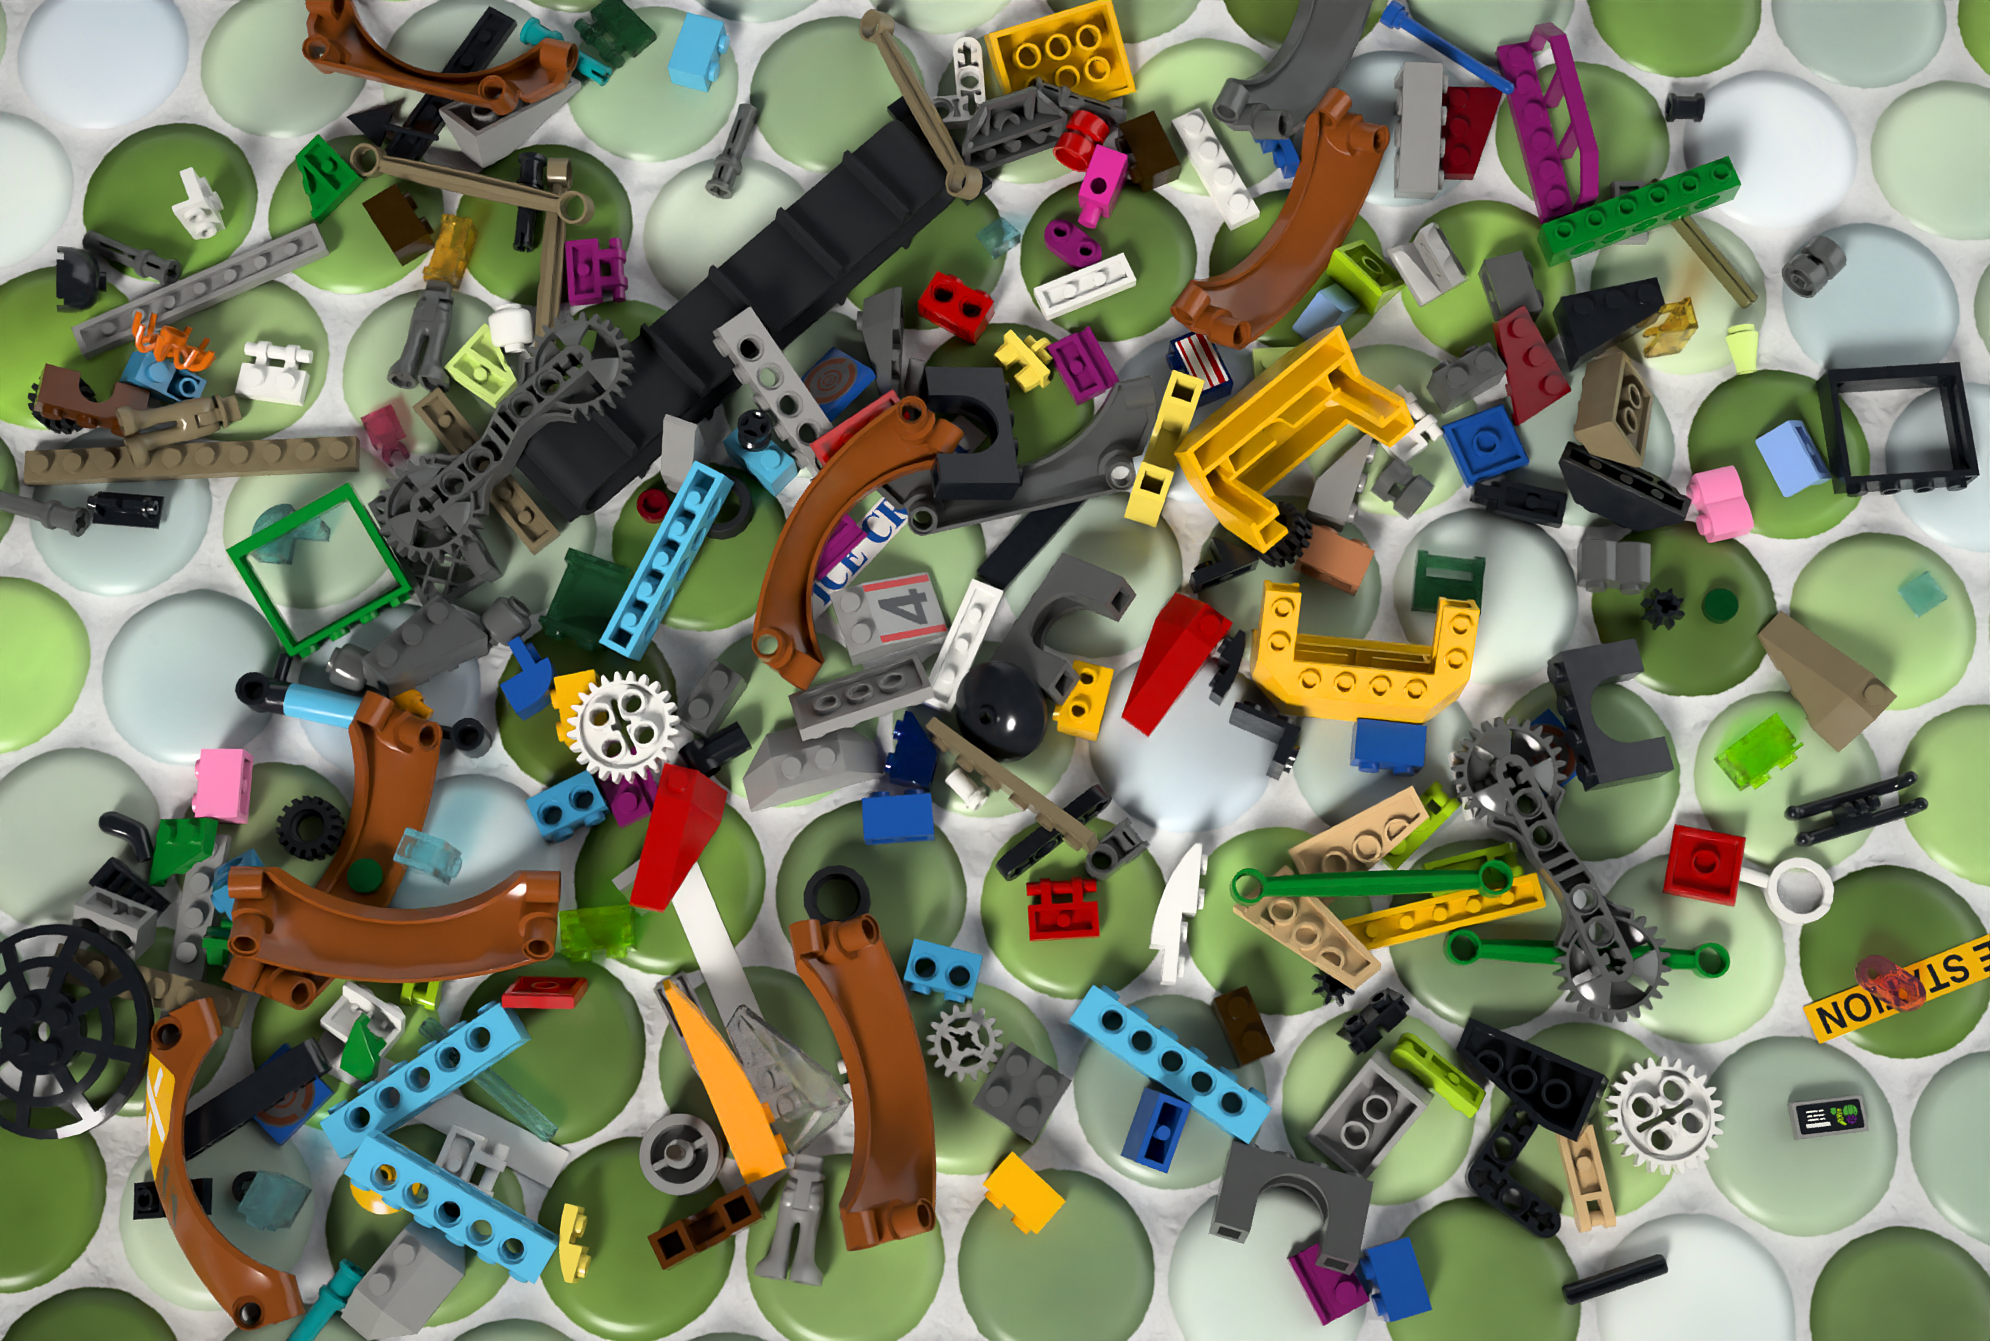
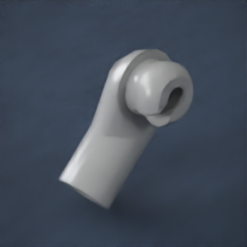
M909 358L904 390L908 396L920 398L918 384L924 371V360Z

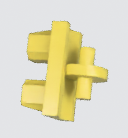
M1012 330L1003 335L1004 344L994 353V360L1005 371L1016 362L1023 367L1014 376V381L1022 391L1027 393L1038 385L1044 389L1050 384L1048 379L1050 370L1045 365L1049 364L1053 359L1046 352L1047 346L1051 345V342L1046 337L1036 341L1029 335L1023 343Z

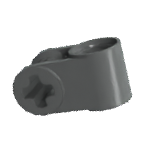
M1129 818L1116 825L1099 841V845L1091 854H1087L1084 868L1091 879L1096 878V881H1104L1110 878L1123 866L1139 857L1150 846L1147 840L1143 841L1130 826L1132 822ZM1096 855L1105 856L1110 862V867L1105 870L1097 869L1092 863V858Z

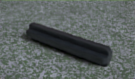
M1656 1254L1564 1285L1562 1293L1567 1304L1574 1305L1666 1274L1668 1266L1663 1255Z

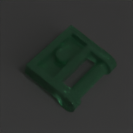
M1417 550L1411 611L1437 613L1439 597H1446L1452 600H1474L1480 610V616L1486 558L1474 556L1473 559L1440 556L1428 554L1426 550ZM1426 568L1471 572V581L1426 576Z

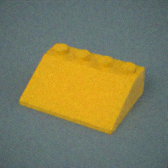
M1097 0L984 35L992 67L1003 95L1033 86L1037 76L1041 77L1043 82L1059 87L1067 85L1071 92L1103 102L1136 92L1112 0Z

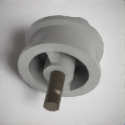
M682 1113L668 1115L656 1121L644 1135L639 1152L641 1169L646 1179L662 1192L676 1196L697 1194L710 1186L721 1170L723 1163L722 1142L714 1128L704 1120Z

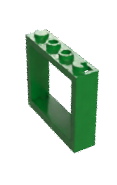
M349 482L226 549L290 657L300 654L303 659L320 650L317 643L330 637L332 642L350 633L348 626L360 620L362 625L374 620L380 616L378 609L389 603L392 608L399 606L411 599L408 593L414 590L354 486ZM349 501L399 586L298 641L249 561L248 556Z

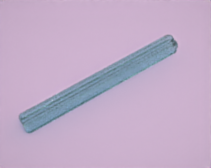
M432 1017L424 1020L418 1028L419 1033L429 1042L436 1040L439 1043L449 1036L448 1030ZM453 1048L449 1053V1059L457 1066L460 1061V1053L456 1048ZM490 1067L472 1078L540 1140L549 1142L556 1135L558 1127Z

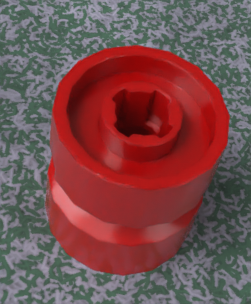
M1076 110L1066 125L1068 132L1060 135L1052 152L1054 157L1067 168L1077 172H1087L1097 144L1103 146L1110 130L1108 125L1097 115L1085 110Z

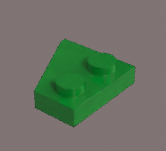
M319 134L295 156L298 169L303 174L302 183L305 193L309 196L311 202V216L320 224L364 181Z
M210 818L161 819L156 835L157 841L149 885L164 887L167 885V878L173 874L183 875L192 869L195 863L202 862L212 856L218 820Z

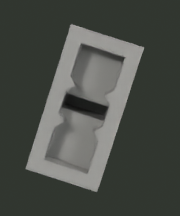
M94 886L74 904L72 925L86 927L105 935L117 943L135 962L155 943L158 911Z

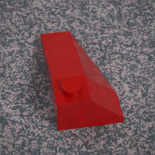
M1175 593L1155 619L1121 718L1149 738L1230 634L1233 623L1207 603Z

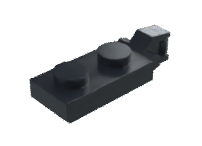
M1502 479L1500 482L1492 481L1490 486L1475 483L1471 489L1469 501L1484 506L1487 505L1486 511L1495 515L1559 529L1563 523L1568 494Z

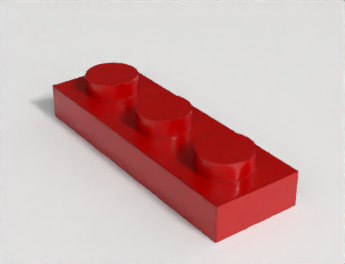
M893 389L809 444L823 467L857 432L900 401ZM908 412L903 416L906 420L911 418Z

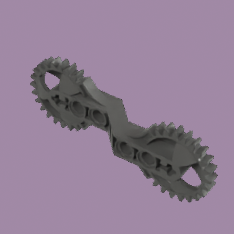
M581 311L578 320H575L571 313H567L565 323H561L555 317V327L553 329L543 325L544 337L533 335V339L538 344L537 347L526 348L533 358L522 360V376L518 388L498 404L481 439L460 455L434 454L431 463L424 456H420L419 466H415L408 460V471L403 472L401 469L396 468L395 471L399 478L396 481L390 478L386 479V482L391 486L390 490L379 491L386 501L376 504V507L384 512V514L377 516L376 520L381 525H385L379 532L384 537H389L386 543L393 549L396 548V552L402 557L408 554V558L415 563L421 557V560L426 565H430L433 556L440 564H443L445 554L447 553L453 559H457L456 549L458 547L467 552L469 550L466 544L467 539L478 541L477 536L473 533L474 529L485 528L478 518L489 516V499L492 489L513 471L528 440L550 422L564 421L577 423L581 413L584 414L588 421L592 419V411L597 410L601 416H604V405L608 404L615 409L616 404L613 398L615 396L620 398L626 397L621 387L632 386V382L626 375L635 373L634 367L629 363L635 360V356L631 350H628L631 344L627 338H623L624 334L619 327L614 328L609 319L602 323L601 318L596 313L589 321L584 311ZM588 330L597 331L592 354L587 348L580 345ZM558 338L566 345V348L562 351L553 343ZM581 364L582 367L577 369L576 366ZM564 375H567L569 377L567 381L563 377ZM596 381L605 389L602 395H599L592 387ZM553 384H559V387L555 392L549 394L547 393V390L550 386H552ZM533 406L529 414L521 416V412L525 407ZM490 460V464L485 470L478 471L482 462ZM409 482H412L419 490L416 494L407 486ZM464 482L463 488L459 492L452 493L456 484ZM443 496L448 499L446 502L442 499ZM431 507L435 509L432 513L429 511ZM419 521L431 530L422 548L413 546ZM447 526H450L457 534L455 538H452L445 528Z
M1516 716L1509 717L1506 725L1502 717L1494 718V728L1488 721L1482 722L1481 729L1483 733L1475 728L1471 729L1469 733L1473 741L1462 739L1460 744L1466 749L1465 752L1458 751L1453 755L1461 760V764L1451 767L1452 771L1460 773V778L1453 780L1452 784L1462 785L1463 790L1456 797H1467L1469 799L1464 807L1465 810L1477 808L1474 819L1480 820L1487 815V827L1504 831L1512 835L1520 843L1527 860L1552 891L1562 915L1560 931L1553 944L1554 947L1562 951V956L1552 957V961L1561 964V969L1554 971L1553 976L1564 978V981L1557 987L1558 990H1570L1565 1001L1567 1003L1579 1001L1576 1009L1577 1012L1584 1013L1590 1008V1019L1597 1020L1602 1013L1604 1022L1612 1023L1614 1015H1616L1619 1022H1627V1012L1634 1018H1640L1639 1006L1646 1010H1652L1653 1006L1649 998H1663L1656 989L1657 986L1669 985L1665 979L1661 978V973L1672 970V968L1662 965V960L1671 955L1668 952H1660L1659 947L1666 940L1661 938L1654 939L1652 937L1658 929L1657 926L1644 928L1647 917L1639 916L1634 920V909L1617 905L1606 899L1601 894L1593 875L1567 844L1557 822L1559 805L1566 791L1557 785V781L1567 779L1566 775L1558 773L1557 768L1564 766L1566 761L1555 759V755L1562 749L1561 747L1553 749L1549 747L1554 738L1553 735L1545 738L1540 737L1543 730L1541 725L1532 731L1529 730V719L1523 720L1518 726ZM1475 746H1478L1497 759L1489 766L1473 754L1472 751ZM1544 752L1546 760L1531 767L1526 762V760ZM1512 767L1515 773L1511 775V778H1504L1503 772L1507 768ZM1490 778L1491 786L1475 793L1472 792L1471 786ZM1522 784L1523 789L1510 792L1509 788ZM1521 795L1528 797L1531 802V809L1527 814L1522 813L1517 806V800ZM1536 827H1541L1546 833V841L1541 846L1533 840V831ZM1577 890L1583 891L1586 895V904L1582 909L1577 908L1573 902V895ZM1594 922L1598 923L1602 928V936L1596 942L1589 935V928ZM1647 943L1650 951L1633 959L1629 950ZM1597 948H1603L1604 952H1597ZM1609 958L1616 959L1617 963L1612 966L1613 970H1607L1606 965L1610 963ZM1590 969L1595 978L1575 986L1572 978ZM1633 973L1647 983L1648 987L1643 992L1627 982L1626 979Z

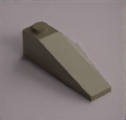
M1782 611L1757 634L1778 671L1782 672L1791 687L1790 693L1795 701L1798 700L1807 714L1806 720L1811 728L1837 752L1845 748L1897 698V695L1874 674Z

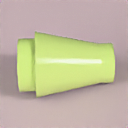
M1741 324L1728 328V336L1725 337L1734 361L1736 373L1741 375L1756 372L1759 332L1755 331V325Z

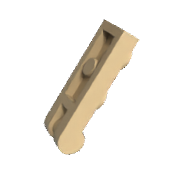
M1593 1124L1587 1126L1578 1142L1555 1133L1578 1232H1588L1592 1230V1227L1602 1225L1603 1228L1616 1226V1216ZM1597 1200L1598 1211L1589 1212L1586 1201Z

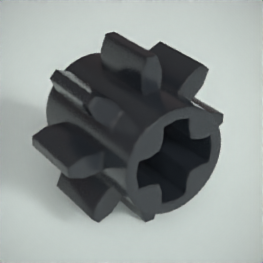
M1654 588L1650 592L1651 599L1644 598L1640 603L1642 607L1646 608L1645 614L1641 619L1648 620L1653 624L1652 630L1665 625L1669 631L1675 626L1674 620H1681L1685 616V613L1679 610L1680 604L1684 599H1678L1672 594V588L1663 593Z
M1324 972V976L1314 974L1312 979L1318 982V988L1312 992V995L1320 994L1324 998L1323 1006L1328 1005L1331 1000H1336L1337 1005L1341 1007L1344 1005L1343 994L1348 996L1355 994L1354 990L1338 980L1337 986L1341 987V989H1337L1332 993L1329 991L1330 985L1325 981H1329L1333 977Z

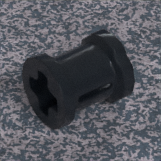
M1675 93L1667 95L1665 101V119L1667 122H1674L1675 119H1693L1694 122L1702 121L1705 111L1703 93H1696L1694 96H1676Z

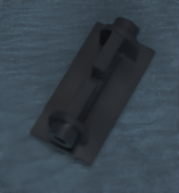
M98 491L94 496L88 497L87 507L94 511L93 524L159 529L165 497Z
M1386 988L1374 994L1370 998L1369 1004L1361 1012L1348 1017L1343 1023V1028L1336 1034L1350 1042L1348 1047L1355 1055L1358 1056L1361 1052L1366 1054L1383 1038L1376 1027L1380 1024L1389 1033L1407 1017L1406 1012L1410 1008L1402 1000L1404 998L1402 994Z

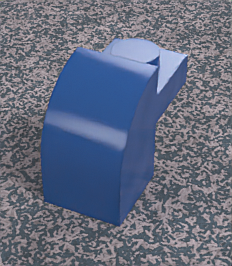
M518 636L507 642L523 671L500 684V687L516 714L524 721L550 704L552 701L550 690L555 689L554 677H558V674L548 657L542 660L532 642L526 645Z

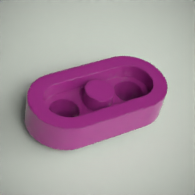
M1057 219L1046 226L1044 243L1047 249L1076 271L1101 262L1102 249L1100 245L1071 222ZM1057 231H1063L1066 233V235L1063 237H1058L1055 235V233ZM1082 250H1089L1091 254L1083 256L1080 252Z

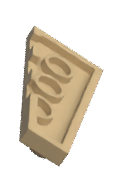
M1412 785L1289 849L1288 852L1300 874L1368 871L1422 824L1429 815ZM1338 897L1318 898L1328 907Z
M1286 865L1273 876L1295 874ZM1261 886L1257 887L1244 898L1250 900L1257 898L1260 893ZM1263 897L1259 903L1253 906L1246 907L1238 903L1233 906L1235 914L1352 990H1356L1381 970V963L1318 897Z

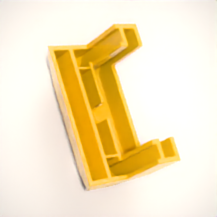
M1340 325L1325 328L1284 354L1189 432L1174 452V455L1189 484L1223 527L1264 554L1289 533L1285 526L1274 520L1280 513L1276 504L1262 496L1267 490L1284 478L1291 470L1308 458L1348 423L1390 448L1415 428V425L1403 397L1360 373Z
M1264 580L1258 629H1252L1250 672L1252 680L1282 715L1356 722L1357 718L1424 725L1456 701L1470 679L1480 610L1474 600L1467 599V601L1439 597L1432 646L1297 633L1302 593L1299 592V583L1285 584Z

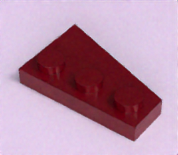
M1448 86L1446 94H1442V106L1447 107L1445 126H1441L1440 138H1445V154L1443 158H1440V170L1444 171V180H1473L1502 96V92L1495 87Z
M1524 305L1518 306L1492 323L1499 357L1507 367L1505 374L1508 384H1505L1507 397H1511L1514 412L1511 416L1514 426L1524 423L1572 391Z

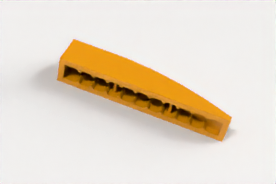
M670 979L663 981L665 993L745 1184L748 1185L787 1168L783 1155L789 1152L781 1133L773 1135L769 1124L775 1122V1118L768 1101L760 1103L756 1091L740 1062L721 1034L700 1009Z

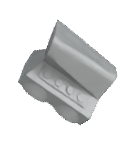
M1432 222L1421 228L1413 242L1386 249L1387 254L1419 307L1425 306L1469 280L1438 223Z

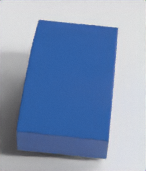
M1290 138L1286 140L1254 139L1255 143H1260L1263 154L1272 152L1274 165L1277 169L1281 168L1284 179L1295 177L1300 160Z

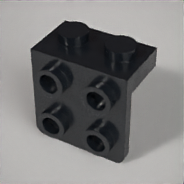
M1244 701L1243 703L1235 702L1229 719L1231 725L1278 744L1266 776L1279 781L1283 771L1288 774L1290 773L1298 755L1300 746L1295 745V741L1301 728L1295 726V721L1287 716L1277 714L1274 717L1262 712L1263 708L1256 703Z

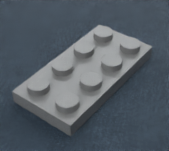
M918 653L808 688L806 692L799 691L788 695L802 741L811 738H821L829 732L844 727H854L862 721L877 716H887L895 710L907 706L920 705L925 700L935 697Z

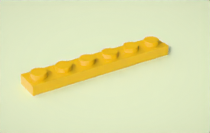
M1535 872L1513 878L1511 888L1497 898L1484 897L1477 890H1464L1341 920V922L1369 951L1542 909L1546 907V902L1537 873ZM1505 880L1485 886L1492 891H1498L1504 888Z

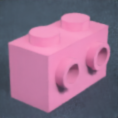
M201 749L200 759L195 764L198 788L197 793H194L192 797V810L196 818L218 820V824H248L254 756L244 749Z

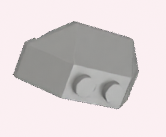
M798 726L766 734L743 777V783L750 811L754 812L884 776L876 744L854 729L844 727L829 732L821 738H811L802 741Z
M444 1205V1210L449 1216L457 1217L454 1212ZM413 1220L400 1232L354 1288L341 1318L366 1340L418 1334L465 1276V1245L458 1246L450 1242L445 1237L446 1233L435 1226L428 1228Z

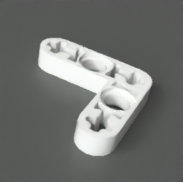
M972 37L960 38L953 47L956 95L930 97L935 108L944 107L949 111V115L942 119L947 129L967 128L969 121L973 117V115H969L968 99L974 98L976 111L981 103L986 101L982 49L980 43ZM970 49L971 65L965 66L964 50ZM967 76H973L977 78L979 83L973 88H966L961 84V81Z

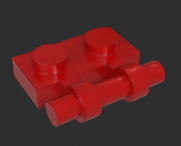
M1071 876V880L1051 881L1050 878H1040V882H1026L1027 896L1041 895V904L1027 906L1030 942L1100 937L1098 901H1083V893L1096 892V878L1082 879V876ZM1072 894V902L1052 904V895Z

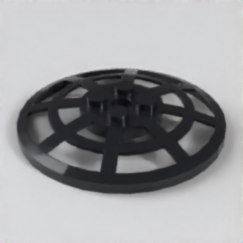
M69 924L39 925L24 929L0 942V953H2L6 971L0 975V991L10 981L16 999L9 1006L6 1013L0 1012L2 1043L0 1067L10 1061L17 1069L22 1071L19 1091L10 1087L0 1077V1093L17 1103L15 1123L8 1121L0 1115V1127L28 1138L39 1140L62 1139L86 1133L102 1125L118 1113L133 1096L145 1075L149 1063L152 1042L151 1030L155 1024L154 1010L147 984L137 965L117 943L105 935L86 927ZM40 935L68 936L58 957L43 956L27 959L22 962L19 961L16 943ZM81 942H87L103 952L117 966L123 977L102 986L100 981L88 969L73 961ZM39 967L53 968L46 988L29 990L23 972ZM69 972L80 979L91 993L77 1001L72 995L62 991L67 973ZM130 990L133 997L137 1017L135 1049L113 1044L115 1038V1019L110 999ZM97 1006L102 1023L101 1041L87 1037L88 1025L85 1013ZM43 1022H46L50 1028V1035L46 1041L41 1040L38 1033L39 1027ZM82 1052L96 1055L89 1071L79 1082H76L68 1068L79 1058ZM109 1058L130 1063L127 1074L117 1091L96 1111L84 1095V1092L90 1089L98 1080ZM54 1074L63 1089V1092L52 1096H33L37 1075ZM71 1102L83 1118L74 1124L55 1129L30 1128L31 1107H54Z

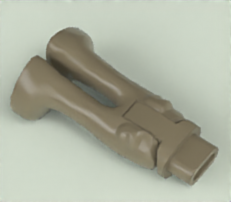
M217 394L211 398L187 399L167 406L146 410H135L129 406L115 407L118 423L124 434V443L134 468L144 466L147 463L149 452L156 448L202 438L220 430V425L225 429L229 427L228 423L242 420L235 395L220 398ZM177 422L172 427L134 434L140 429H146L160 423Z

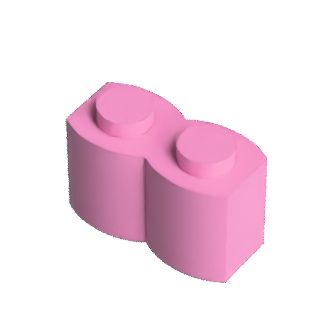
M1733 465L1696 473L1688 482L1689 485L1686 486V495L1692 500L1691 505L1694 504L1699 513V516L1696 517L1697 529L1700 535H1705L1708 543L1747 535L1754 527L1752 514L1743 495L1739 475Z

